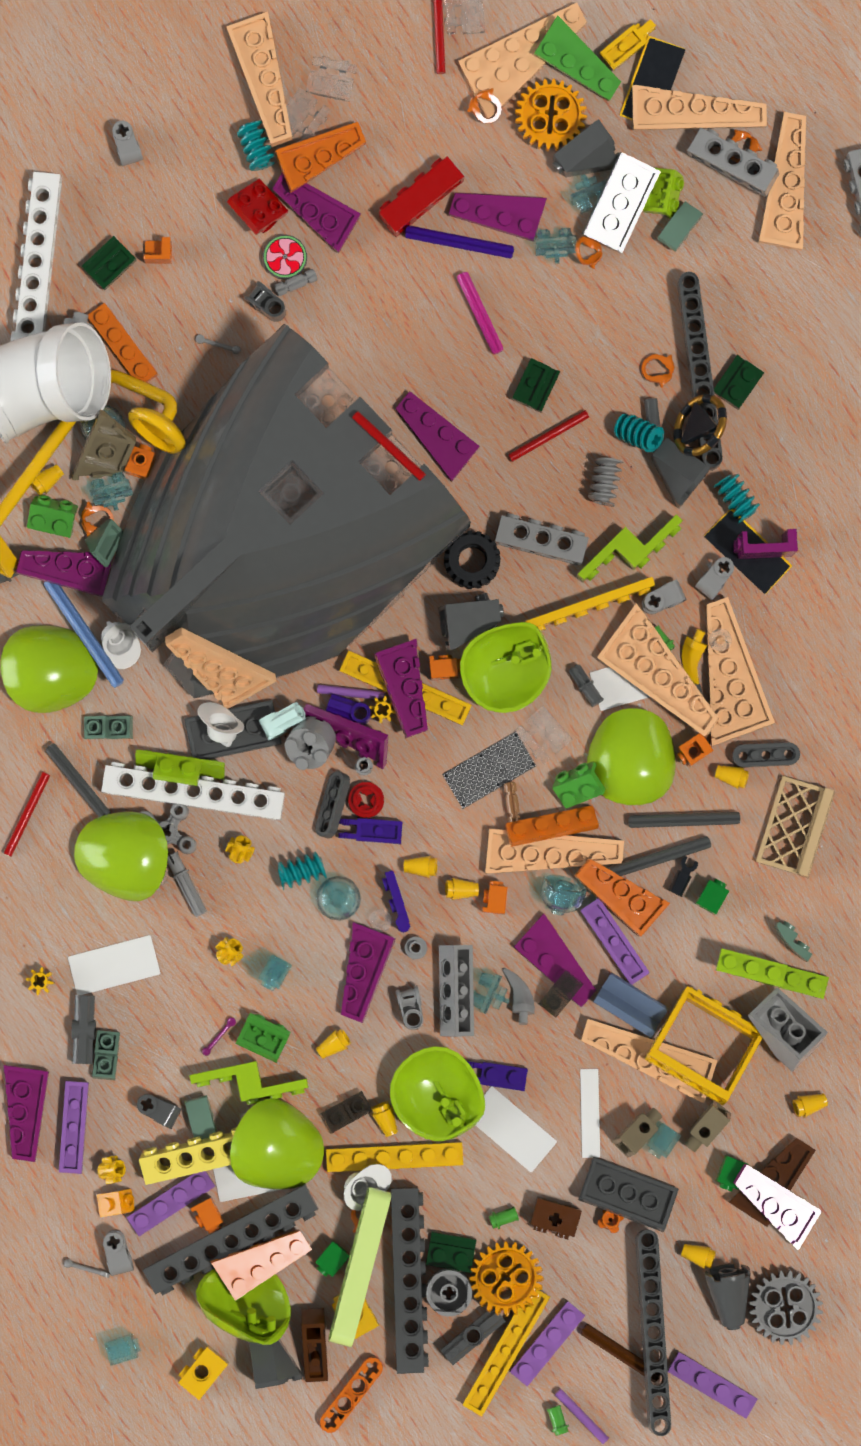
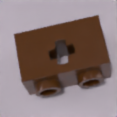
M537 1197L530 1224L534 1225L533 1230L547 1233L548 1229L555 1231V1236L568 1240L569 1236L575 1237L582 1210ZM554 1213H558V1217L561 1219V1222H557L556 1225H552V1221L549 1219L550 1215L554 1216Z

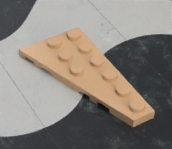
M576 2L459 60L458 64L474 95L476 96L481 91L493 88L494 96L501 103V107H503L547 63L534 55L557 15L575 34L587 24L578 3ZM481 97L477 99L486 118L491 119L497 112L495 103Z
M728 597L706 605L709 705L719 718L710 731L711 747L775 723Z
M636 603L597 658L703 736L707 737L719 720L718 716Z
M182 627L165 637L166 646L177 658H182L184 665L193 670V675L207 690H212L215 698L218 701L221 700L223 706L227 709L276 682L275 673Z

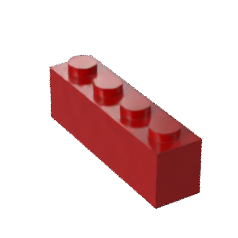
M448 156L443 160L441 158L437 159L431 165L432 169L426 174L424 172L420 173L414 179L415 183L409 188L407 186L403 187L397 193L398 197L392 202L390 200L386 201L379 208L381 210L379 218L395 237L406 230L407 226H411L464 182V175Z

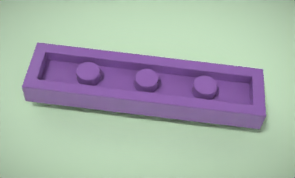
M596 899L580 910L631 985L650 973L599 899Z
M65 1081L59 1162L60 1173L82 1174L89 1082Z
M206 1171L192 1174L128 1216L127 1219L137 1235L141 1236L214 1188L215 1184Z
M567 1300L511 1368L510 1373L528 1386L585 1315Z
M679 1351L668 1368L670 1374L746 1419L758 1400L753 1395Z

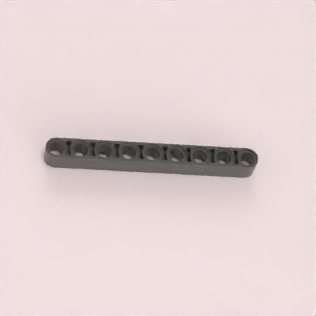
M685 272L680 276L677 288L693 399L698 396V389L704 388L710 395H714L699 279L695 273ZM690 279L693 281L694 287L686 288L683 286L682 281ZM693 301L696 303L697 308L689 310L686 308L685 303ZM690 323H697L700 330L692 332L689 330L688 325ZM698 344L702 347L703 352L695 354L692 352L691 346ZM701 366L705 369L706 374L698 376L695 374L694 368ZM701 403L700 405L704 410H708L711 413L712 419L718 425L716 406L714 404ZM703 437L698 439L699 447L707 442ZM721 440L711 450L700 455L701 461L710 467V471L716 470L722 462ZM714 454L718 462L716 464H709L706 461V456Z
M642 1230L636 1235L635 1245L647 1420L651 1433L657 1436H665L671 1430V1412L659 1239L654 1231ZM646 1233L652 1237V1243L648 1247L644 1246L641 1242L642 1236ZM648 1256L654 1261V1266L649 1270L643 1266V1260ZM650 1279L656 1285L655 1290L651 1293L647 1292L644 1287L646 1281ZM649 1303H654L657 1306V1312L653 1316L648 1315L646 1312V1307ZM651 1326H656L659 1331L655 1339H651L648 1336V1329ZM653 1349H657L660 1352V1358L657 1362H652L649 1357ZM655 1372L660 1373L662 1376V1381L658 1385H653L651 1382V1376ZM660 1395L664 1401L663 1405L660 1408H655L652 1403L653 1399ZM658 1419H663L665 1428L657 1432L654 1428V1423Z

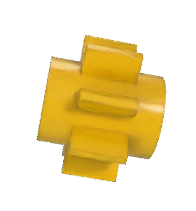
M386 695L382 701L375 697L374 699L377 704L369 706L375 712L371 718L379 717V723H382L383 718L392 721L389 715L396 713L391 707L392 702L386 701ZM379 704H382L383 706H389V708L387 709V715H384V713L379 714L377 712L379 710Z
M240 835L236 839L231 837L225 851L229 852V859L240 864L244 861L249 862L255 848L251 847L252 842L249 838Z
M225 937L215 946L218 950L216 957L224 965L230 963L231 966H234L244 957L241 953L243 950L242 944L237 939L232 938L229 940L228 937Z
M44 967L40 968L39 973L32 969L31 973L33 976L26 978L27 981H31V986L28 990L37 989V995L41 994V990L49 993L50 991L47 987L49 984H55V982L49 979L53 973L45 974ZM37 976L45 977L43 987L41 985L36 986Z
M115 1155L102 1158V1163L99 1164L97 1171L99 1178L105 1180L106 1184H113L122 1181L121 1177L124 1176L126 1167L124 1162L118 1160V1156Z

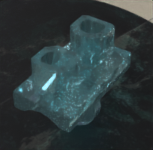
M585 173L580 175L582 182L575 184L576 190L580 191L571 194L570 201L572 206L576 205L581 214L590 211L592 206L589 198L596 196L598 200L607 179L594 184L597 182L595 176L588 179Z
M561 228L559 230V237H550V231L547 229L538 231V236L535 238L536 256L545 255V258H554V263L559 264V257H568V254L576 253V235H572L570 228Z
M122 472L111 476L113 484L105 486L103 479H96L91 482L92 490H90V495L94 505L103 504L104 508L113 505L114 511L119 510L118 503L125 502V497L134 495L129 480L125 478Z
M482 973L478 984L489 988L486 997L474 992V1006L480 1009L479 1012L486 1014L493 998L496 999L493 1008L498 1010L502 1002L509 1004L510 1000L504 997L508 989L501 986L499 993L495 994L502 976Z

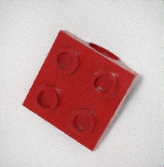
M260 178L231 196L227 201L255 235L270 230L278 220L285 217L289 212Z

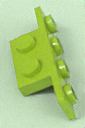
M137 749L135 753L136 766L154 769V780L198 786L200 776L217 779L225 778V763L217 760L198 759L171 753L152 752L150 750Z

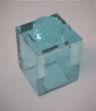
M661 1122L658 1126L659 1130L646 1144L650 1147L648 1152L658 1159L661 1156L667 1158L681 1137L680 1134Z
M133 1334L104 1343L110 1366L135 1359L139 1356L138 1352L141 1351L138 1338L134 1339Z

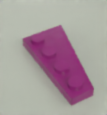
M410 391L396 407V411L452 482L480 446Z
M21 551L15 574L102 597L111 562L108 567H104L91 552Z
M545 914L536 921L514 946L516 950L580 1007L597 991Z
M353 922L341 1015L363 1023L396 938Z
M4 1065L12 1159L36 1162L49 1071Z

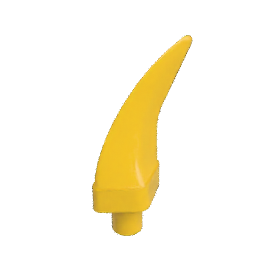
M697 629L693 638L687 636L682 648L683 668L694 684H699L697 667L707 647L706 644L701 642L706 633L701 629Z

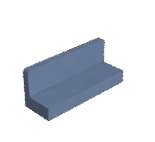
M614 973L609 975L593 1001L650 1038H652L659 1023L668 1011L667 1006Z

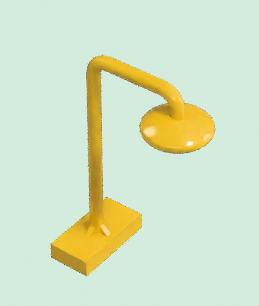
M111 370V383L136 392L164 406L162 413L149 408H132L128 412V420L133 429L147 442L164 452L175 454L186 447L184 436L173 422L177 413V402L174 396L163 389L126 373ZM59 422L0 504V527L76 422ZM0 536V574L11 578L16 571L18 560Z

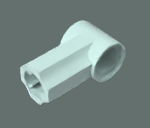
M296 702L278 712H273L261 718L259 723L268 741L287 732V729L305 720V711Z

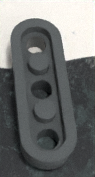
M790 742L739 745L732 753L734 764L742 768L789 766L795 764L800 758L798 746ZM786 750L792 753V757L789 759L784 756ZM767 751L770 755L767 760L762 758V752ZM741 752L747 754L745 761L739 758Z
M335 771L329 777L316 822V833L321 837L332 838L338 830L350 787V778L346 773Z

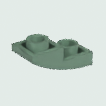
M685 201L662 230L657 240L676 252L687 239L689 232L700 221L703 213Z
M84 716V739H133V716Z
M786 921L783 923L777 922L775 928L783 942L799 958L808 962L812 956V953L808 951L810 947L799 940L797 944L793 942L798 935L794 931L795 927Z
M97 1030L92 1074L94 1079L115 1081L120 1032Z
M207 1095L185 1101L194 1137L205 1139L209 1138L210 1134L217 1132L213 1120L214 1115Z

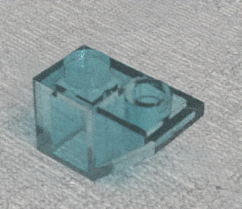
M272 955L259 976V979L262 980L261 985L271 991H274L275 988L280 989L293 965Z

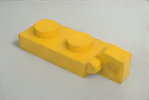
M651 19L643 26H640L639 23L633 24L604 48L599 55L615 71L648 42L649 34L656 29V25Z

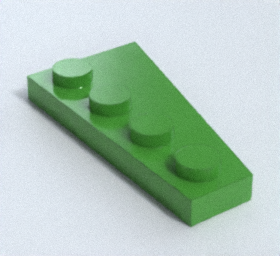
M557 15L534 55L609 102L621 81Z

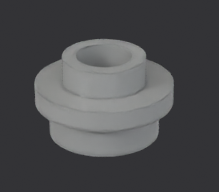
M412 937L405 944V952L412 959H420L427 952V944L420 937ZM413 944L420 945L419 952L412 951L411 947Z

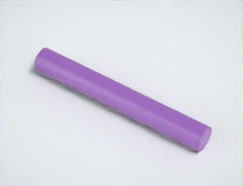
M319 684L317 687V693L335 694L364 699H374L377 697L379 700H383L385 696L383 691Z
M562 1389L555 1393V1396L602 1444L609 1439Z

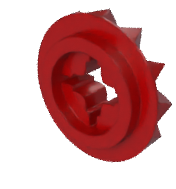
M359 783L349 793V807L357 816L371 818L377 815L383 808V792L374 783ZM360 792L365 796L375 794L370 800L373 808L367 804L358 806L362 801Z

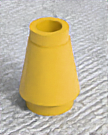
M55 464L53 467L40 472L31 486L39 495L47 494L64 473Z
M718 765L715 773V778L736 789H739V787L745 789L749 777V771L742 767Z
M425 856L405 859L404 873L427 878L436 876L437 858Z
M456 878L446 880V898L457 900L478 896L479 894L478 883Z
M343 1029L334 1030L316 1047V1050L320 1057L325 1059L348 1049L347 1046L351 1044V1041Z
M823 1093L797 1096V1099L793 1100L792 1104L798 1118H806L827 1107L828 1101Z
M388 1101L379 1103L371 1108L373 1111L371 1115L385 1134V1137L392 1136L398 1132L393 1106L389 1105Z
M684 1244L681 1257L704 1269L706 1267L711 1269L716 1255V1251L711 1250V1247Z

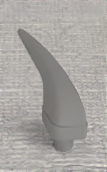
M503 968V972L513 988L512 1012L519 1014V1025H527L528 1015L535 1013L533 996L528 986L518 975L507 968Z

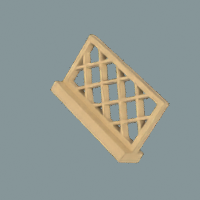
M782 776L756 862L809 879L835 791ZM786 782L796 785L799 793L788 799L783 792ZM799 786L804 787V788H807V789L801 791L800 788H799ZM810 790L820 792L818 800L808 805L803 794ZM783 795L785 800L780 802L781 796ZM801 795L806 807L794 812L789 801ZM787 803L792 814L780 820L777 809L779 806ZM816 805L815 810H814V813H813L812 810H811V807H813V806ZM809 810L812 820L802 827L796 815ZM775 816H776L778 822H776V823L773 824L774 819H775ZM795 817L800 828L788 834L782 823ZM780 824L785 836L773 841L770 835L771 829ZM807 827H809L808 832H807V835H806L804 829H806ZM802 831L806 838L805 842L795 848L790 836ZM769 838L772 843L767 845V841ZM788 838L793 850L781 856L775 844ZM774 846L779 857L772 861L762 859L764 851ZM802 849L801 855L799 856L797 851ZM794 852L799 859L796 869L788 867L783 858ZM781 860L782 863H783V865L778 864V863H775V862Z

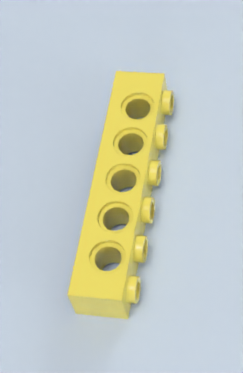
M233 1128L230 1133L223 1134L222 1131L209 1135V1138L205 1139L194 1137L188 1139V1143L179 1144V1142L169 1143L163 1149L157 1150V1147L145 1149L139 1158L145 1185L231 1165L230 1150L226 1148L225 1143L232 1142L236 1128ZM203 1148H212L214 1150V1155H206L203 1151ZM184 1152L191 1154L192 1160L185 1161L181 1154ZM167 1158L171 1165L163 1166L159 1159Z

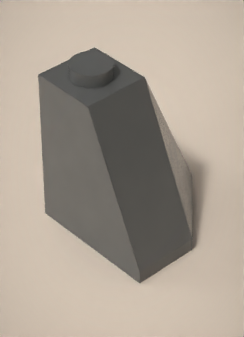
M598 119L557 151L553 156L554 162L552 164L559 174L563 173L566 178L612 170L619 153H614L616 150L615 143Z
M666 438L658 449L653 451L654 454L651 459L675 506L679 509L707 475L710 467L694 456L683 454L678 450L674 442Z
M499 599L445 604L438 607L442 636L448 638V642H445L447 651L458 648L495 626L504 617L503 605L499 604Z
M280 1339L271 1345L249 1342L255 1389L285 1384L289 1379H292V1381L302 1379L301 1370Z

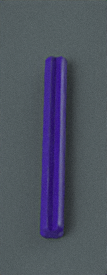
M407 226L405 231V237L408 239L505 258H512L514 253V247L511 245L414 226Z

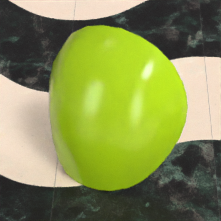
M526 622L505 624L486 630L468 644L460 661L462 682L469 696L486 710L498 713L514 712L531 704L546 687L552 670L550 651L544 635L536 625Z
M52 625L25 627L10 636L3 648L1 656L3 684L12 700L25 710L36 713H50L70 707L87 696L97 680L98 664L74 630Z
M621 709L610 714L595 733L587 756V763L595 762L596 768L594 772L605 787V792L602 796L615 803L624 805H644L663 797L671 787L675 775V751L668 727L662 718L653 712L643 709Z
M139 812L107 814L92 820L80 832L75 844V863L80 874L100 890L123 900L142 901L155 893L164 878L168 859L167 840L158 822L146 814Z
M433 1046L411 1054L397 1068L390 1084V1098L396 1115L408 1129L425 1139L432 1141L453 1139L474 1127L484 1115L485 1098L476 1073L459 1053L447 1047Z
M265 1099L257 1102L246 1112L235 1130L230 1150L231 1167L235 1175L248 1185L265 1189H291L306 1184L318 1172L324 1156L323 1139L318 1129L298 1109L279 1099Z
M215 1268L202 1278L196 1289L197 1302L206 1318L221 1330L236 1338L252 1343L271 1345L283 1336L289 1325L291 1317L289 1297L284 1285L276 1274L236 1301Z

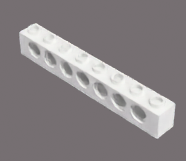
M33 172V178H29L28 191H31V199L26 201V213H29L28 222H24L23 235H26V243L21 245V257H24L23 266L19 265L18 279H21V287L16 289V301H19L18 309H14L13 323H16V331H12L11 341L45 332L62 187V177L60 174ZM41 193H48L49 198L46 201L41 202L38 200V196ZM44 214L47 216L46 221L41 224L36 223V217ZM42 236L44 242L41 245H34L33 240L35 237ZM34 258L42 260L41 265L38 267H32L30 263ZM31 280L39 281V286L36 289L28 288V283ZM35 302L37 306L35 310L27 311L25 310L26 304ZM26 324L34 325V330L31 333L23 332V327Z
M112 762L111 766L105 765L101 790L104 794L169 804H181L188 807L279 821L282 818L285 793H282L281 788L268 786L267 790L258 789L259 785L245 783L244 787L237 786L236 781L223 779V783L214 782L212 777L201 776L198 782L200 793L196 797H191L188 795V788L191 785L177 783L178 789L172 794L167 793L165 789L168 781L155 780V787L153 789H144L143 783L145 779L153 778V772H147V767L134 766L133 769H127L125 764ZM126 774L133 777V783L128 787L121 784V778ZM219 788L222 790V797L216 801L210 798L211 790ZM235 792L244 793L245 799L241 804L233 802L232 796ZM264 795L267 798V804L264 807H257L254 801L257 796Z

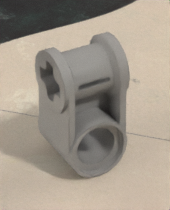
M123 120L116 122L112 131L121 165L125 166L143 160L131 125ZM120 129H124V131L126 132L125 137H122V135L119 134Z
M727 557L719 558L695 585L709 599L713 600L733 573L734 564L731 559ZM718 564H728L727 570L729 572L724 571L720 573Z
M676 579L648 593L643 598L641 605L647 614H656L667 608L674 607L687 599ZM650 600L658 602L655 606L648 604Z
M418 985L414 986L413 989L404 991L397 989L396 995L404 1025L410 1030L419 1029L423 1025V1013ZM415 1013L420 1017V1022L416 1026H411L407 1023V1017Z
M119 1230L108 1232L104 1237L103 1246L110 1275L115 1276L133 1271V1262L124 1234ZM112 1236L120 1240L117 1247H114L113 1243L109 1244Z

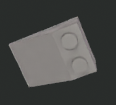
M778 987L748 1015L775 1057L792 1072L820 1046L828 1033Z

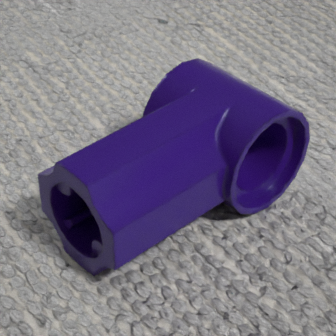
M335 694L331 695L326 709L327 712L340 715L362 725L367 724L372 715L370 708L366 704L358 703ZM363 708L367 711V716L361 720L355 717L356 710Z

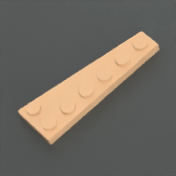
M788 112L783 114L774 160L779 170V176L767 196L758 242L799 251L803 249L806 145V116Z
M489 829L485 873L582 867L588 859H592L601 865L621 864L623 862L624 841L561 836L511 847L506 830Z

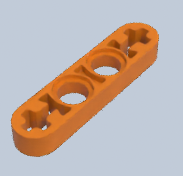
M368 1357L323 1413L320 1425L325 1432L333 1433L339 1429L381 1375L383 1364L379 1358ZM368 1362L371 1364L377 1362L378 1372L372 1371L368 1376L372 1378L370 1382L365 1376L359 1374L361 1371L364 1374L368 1371ZM356 1379H361L365 1383V1388L361 1392H356L352 1388V1383ZM346 1397L351 1401L349 1409L342 1410L338 1407L340 1398ZM334 1407L338 1413L344 1416L340 1418L338 1415L334 1421L336 1426L333 1427L331 1425L328 1428L325 1426V1418H331L335 1412L331 1411Z

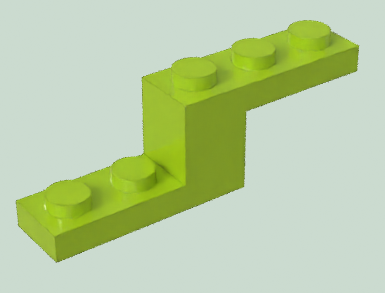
M676 514L645 546L625 527L577 574V577L582 582L586 579L591 581L599 573L597 568L600 565L604 564L606 566L614 559V552L633 570L637 567L642 569L650 561L648 556L653 551L658 553L666 545L664 540L669 535L673 538L682 529L679 525L683 520Z
M723 948L720 950L716 971L824 999L829 980L827 976Z
M257 1061L189 1075L191 1084L196 1083L197 1087L210 1085V1080L218 1078L219 1083L233 1080L232 1075H236L241 1102L246 1101L247 1105L260 1102V1098L269 1096V1099L283 1098L282 1093L291 1091L292 1096L305 1093L304 1088L309 1087L307 1078L262 1087Z

